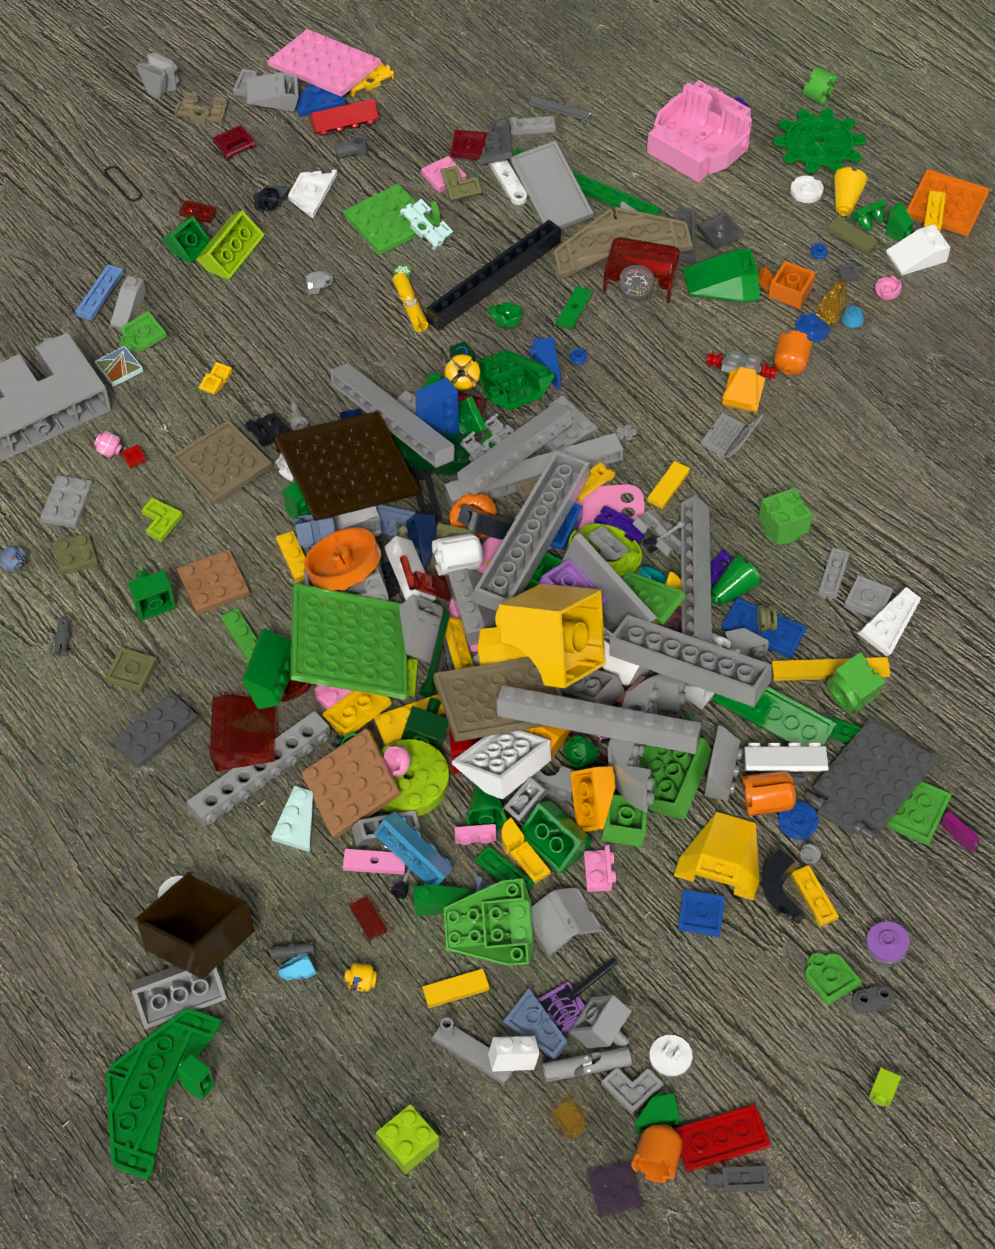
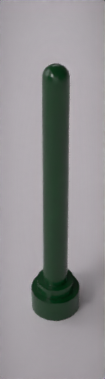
M448 610L442 613L427 679L420 687L419 694L423 697L428 698L435 695L436 688L435 684H433V675L437 671L450 617Z

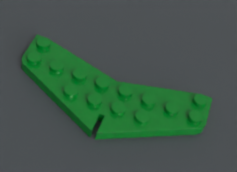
M184 1009L107 1067L109 1071L125 1076L123 1078L106 1072L111 1162L116 1170L150 1181L155 1167L166 1093L180 1078L177 1071L178 1064L183 1058H188L189 1055L199 1056L218 1033L222 1025L221 1019L192 1009Z

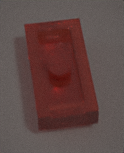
M185 200L179 210V216L186 218L193 216L196 220L211 223L217 213L216 207Z

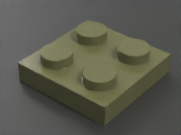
M89 533L52 542L61 575L98 565Z
M121 647L105 677L106 683L142 693L157 664V658Z

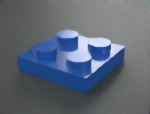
M684 890L678 931L720 937L725 896Z

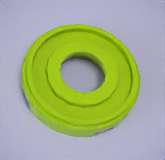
M586 524L582 530H574L570 535L566 551L573 537L578 533L595 550H601L588 537L592 531L604 526L629 549L628 553L614 562H607L611 568L622 578L627 570L636 573L642 561L640 546L635 540L631 542L624 537L626 532L616 527L605 524Z

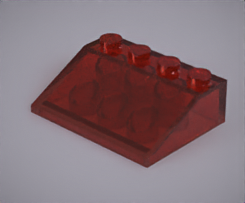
M234 694L212 697L210 758L215 770L222 771L274 762L276 706L258 709L252 697Z

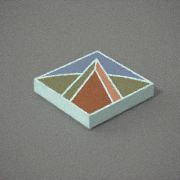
M125 346L94 361L95 366L112 387L143 372V367Z

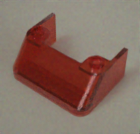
M623 237L614 239L604 270L603 292H606L609 280L620 281L621 277L627 272L641 271L647 273L650 277L658 278V286L661 289L668 290L667 303L670 304L680 257L679 249L675 246Z

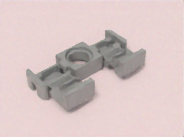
M497 413L485 422L487 429L492 432V436L482 445L475 441L474 431L460 443L470 454L468 459L471 462L491 449L489 447L490 443L496 445L510 435L509 432L511 434L515 432L509 425L504 427L497 419Z
M654 509L651 511L647 510L643 516H637L633 522V525L643 534L653 527L662 536L674 527L668 521L663 520L656 513L657 510ZM675 530L667 537L661 538L656 547L667 557L672 551L679 550L678 553L681 554L680 532Z

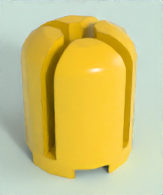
M465 354L455 355L445 366L444 378H448L458 392H466L473 389L480 377L479 364L477 361H472L473 357ZM461 370L462 372L464 370L466 372L465 376L458 379V371Z

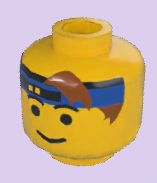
M353 963L350 969L345 971L344 982H348L350 990L368 992L375 986L377 973L370 964Z

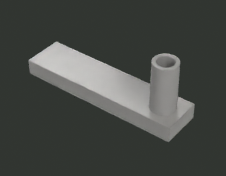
M443 1018L441 1020L440 1027L433 1035L432 1040L505 1086L514 1071L492 1072L488 1057L490 1048L453 1026L452 1019Z

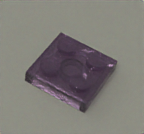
M630 1161L587 1172V1179L599 1218L643 1207Z

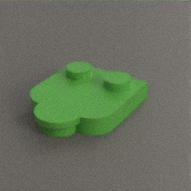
M147 311L123 326V336L121 337L120 345L121 347L125 346L128 350L144 351L166 338L167 334L151 313Z
M814 953L808 958L805 979L826 1006L856 989L862 983V980L838 954L832 953L825 956L822 953Z

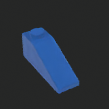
M554 337L533 339V347H530V357H534L535 362L547 366L554 373L555 377L551 383L556 389H561V375Z

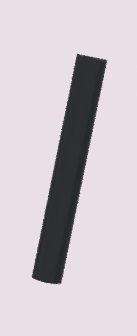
M609 959L571 990L567 997L571 1001L577 998L616 966V959Z

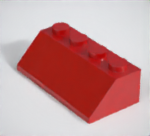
M374 99L307 115L313 132H319V135L328 134V130L334 129L335 132L344 130V126L350 125V128L360 126L359 123L365 122L366 125L375 123V119L379 118Z

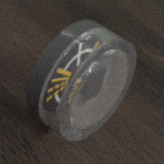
M632 265L626 267L621 272L619 289L625 297L639 300L648 297L652 293L654 275L651 270L644 266Z

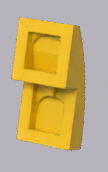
M216 362L210 374L206 373L199 389L216 395L232 374V368Z

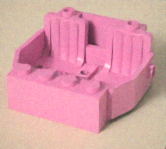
M700 80L694 85L686 83L683 86V92L672 98L668 104L658 111L654 129L648 133L647 153L693 180L700 182L708 174L727 169L748 150L752 123L750 117L751 109Z

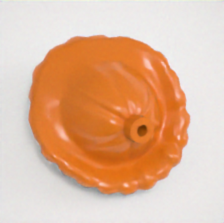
M482 492L476 495L467 493V495L462 496L451 507L452 510L449 515L450 526L468 529V526L457 521L462 504H468L495 516L497 514L496 505L488 495ZM475 532V535L478 537V539H483L484 537H486L485 535Z

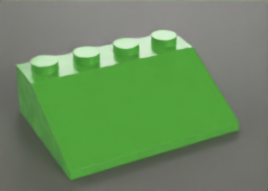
M700 738L696 754L646 745L644 755L640 758L639 768L651 769V778H654L652 792H654L655 796L653 805L649 804V810L667 817L685 820L713 753L706 739Z

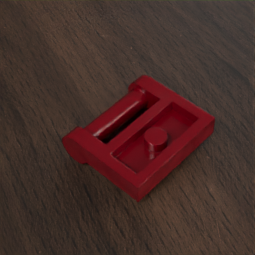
M241 125L213 137V143L223 153L226 160L231 159L233 155L244 150L256 147L254 140ZM246 141V143L241 144V145H239V146H237V147H235V148H232V149L228 150L229 148H231V147H233V146H235V145H238V144H240V143Z

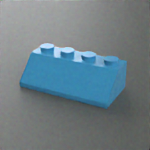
M392 812L373 833L426 885H439L454 869L450 861L445 857H441L431 843L425 842L421 838V834L416 829L411 828L400 814Z

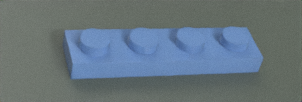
M109 264L106 266L75 311L76 316L93 320L123 276L124 271L122 268Z

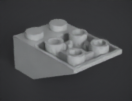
M280 72L246 79L247 104L294 112L298 101L297 75Z
M413 595L399 606L405 652L407 655L430 663L443 607Z

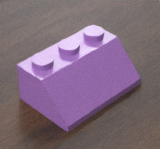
M571 559L566 560L543 575L539 584L598 589ZM601 593L603 606L608 599Z

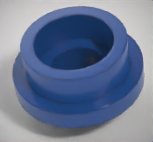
M817 243L811 248L810 253L816 259H823L827 256L828 250L824 244Z
M576 348L570 353V361L573 364L581 365L587 360V354L581 348Z

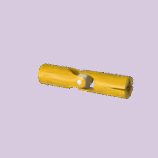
M398 273L393 277V283L399 297L403 301L410 322L416 332L425 331L429 324L419 301L414 296L411 283L405 273Z

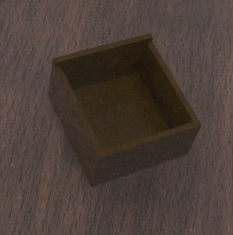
M190 872L185 874L135 918L146 951L201 979H204L255 932L246 901L193 877Z

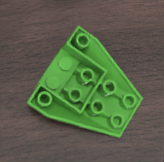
M524 879L500 881L444 907L446 950L507 966L530 964L534 936L531 900Z

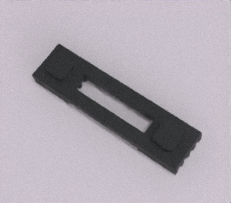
M410 467V472L419 489V481H426L431 505H424L420 489L419 495L416 496L420 514L434 515L436 522L441 521L429 468L421 470V468L416 469L414 467L412 469Z

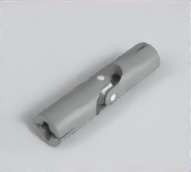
M626 1046L542 1063L545 1082L547 1083L613 1070L615 1068L628 1067L632 1065L629 1048Z

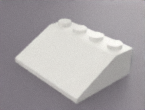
M521 730L485 736L452 761V765L485 793L503 799L551 761L550 740Z

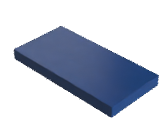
M738 598L721 626V630L725 632L745 628L767 639L769 642L768 650L792 659L807 630L806 626L777 615V630L760 632L757 624V606Z

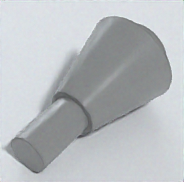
M297 403L291 404V428L293 430L306 428L308 420L299 410Z

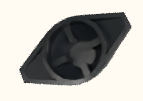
M266 186L261 188L253 195L255 210H275L289 193L288 188L282 186Z

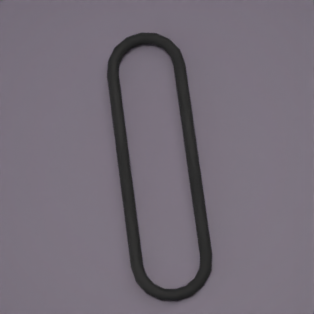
M109 166L104 170L105 176L129 201L141 199V191L117 166ZM111 168L117 169L140 194L139 197L136 199L129 198L107 175V170Z

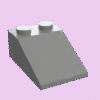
M600 670L590 673L566 688H560L563 697L614 706L617 703L616 700L625 692L618 675Z

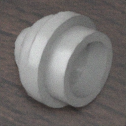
M808 843L801 848L800 857L805 863L814 864L821 858V851L817 845Z

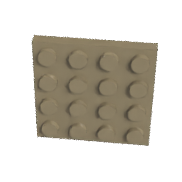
M229 420L170 456L171 462L213 505L273 467L272 462Z

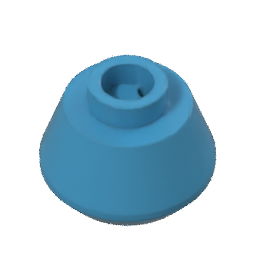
M857 306L847 307L840 317L841 322L848 328H857L864 323L862 310Z

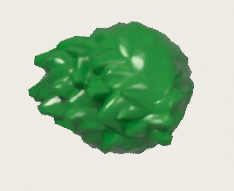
M510 302L489 306L490 310L487 311L490 313L489 317H492L493 321L495 320L498 328H518L523 315L521 306L510 304Z
M577 734L572 738L570 737L569 741H564L565 750L563 752L569 760L568 763L575 767V769L589 767L597 760V756L600 755L597 752L599 747L594 746L590 738L584 735Z

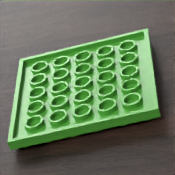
M294 583L292 587L290 680L405 700L407 697V654L405 652L399 606L402 603Z

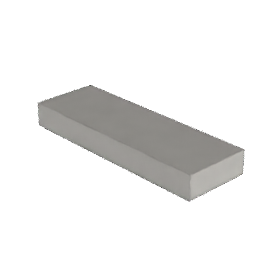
M832 547L818 595L837 599L850 552Z

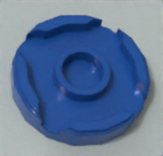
M803 314L796 321L795 331L807 334V339L815 343L823 341L828 337L830 324L820 314Z
M796 801L793 809L779 812L778 826L782 833L795 840H804L811 837L816 832L819 824L816 810L808 803Z

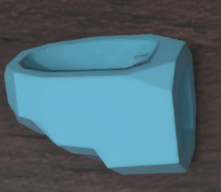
M307 953L290 959L278 969L280 977L287 981L308 979L317 973Z

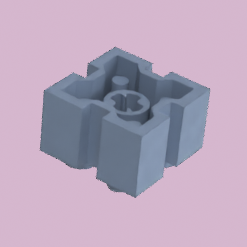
M311 514L293 516L298 544L303 546V548L312 547L322 538L335 532L332 517L314 521Z

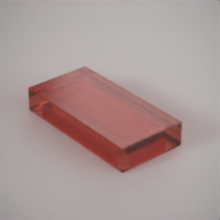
M368 896L349 905L350 911L368 941L387 932L386 926Z

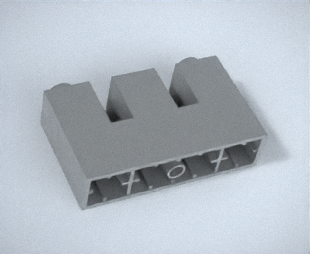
M68 332L58 337H50L42 344L36 346L41 369L47 377L43 380H36L19 354L0 362V462L111 411L106 387Z

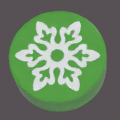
M399 265L394 269V276L398 273H405L408 279H410L411 269L409 266Z

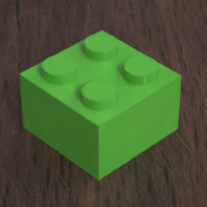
M613 794L605 826L602 829L601 841L642 847L646 834L647 812L634 807L623 796Z

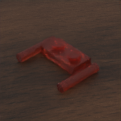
M402 555L400 557L410 590L416 589L417 591L442 598L445 601L452 600L445 576H439L436 569L437 577L419 571L412 573L407 556Z

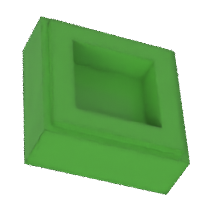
M435 201L430 203V208L432 209L430 215L435 222V226L440 224V212Z

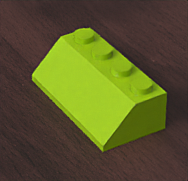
M241 210L230 216L196 260L208 272L225 279H230L265 234Z

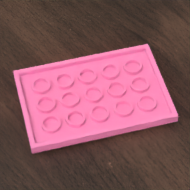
M306 29L267 60L268 66L284 73L295 74L298 79L341 97L381 65L380 58L309 29Z

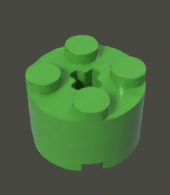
M817 66L810 75L809 83L807 82L804 87L803 95L824 105L827 95L831 96L834 91L833 85L836 83L838 76Z

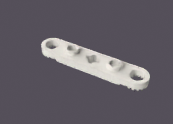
M508 161L490 162L491 169L507 196L511 199V202L514 205H524L527 202V192Z

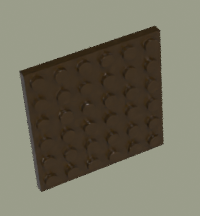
M378 411L275 435V441L314 521L417 496L420 493L418 485Z

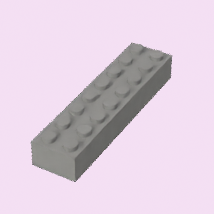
M628 614L610 638V656L755 707L771 682V664Z

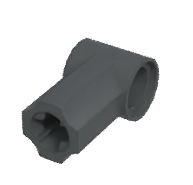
M356 134L350 141L334 145L337 158L353 154L364 156L368 152L366 137L362 134Z

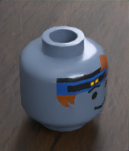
M10 545L0 553V566L7 573L9 571L15 573L26 564L24 558L26 553L19 546L15 548Z

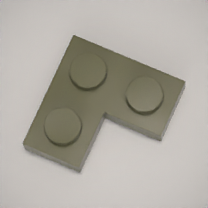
M457 165L441 169V175L450 202L482 194L478 177L461 180Z

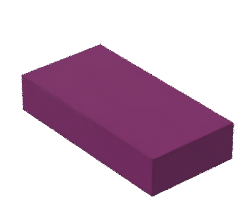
M952 812L946 813L941 826L971 853L976 849L980 838Z

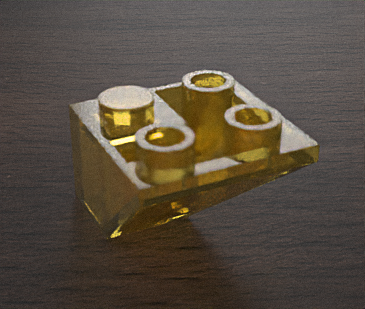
M845 277L840 282L838 280L835 282L829 293L825 294L817 306L819 310L816 316L830 327L835 325L846 310L847 279Z

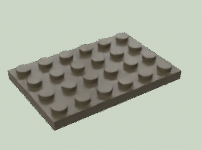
M529 657L438 672L433 675L455 742L546 726L497 716V698L502 685L562 696L560 688L544 686L538 668Z

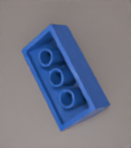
M448 378L415 391L417 417L437 432L459 434L458 391Z

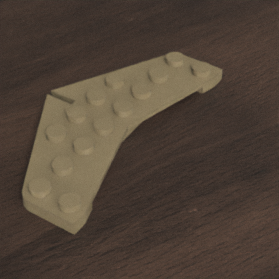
M615 207L616 220H614L612 208L608 209L558 246L554 251L559 278H563L621 251L685 252L693 250V245L687 223L684 221Z

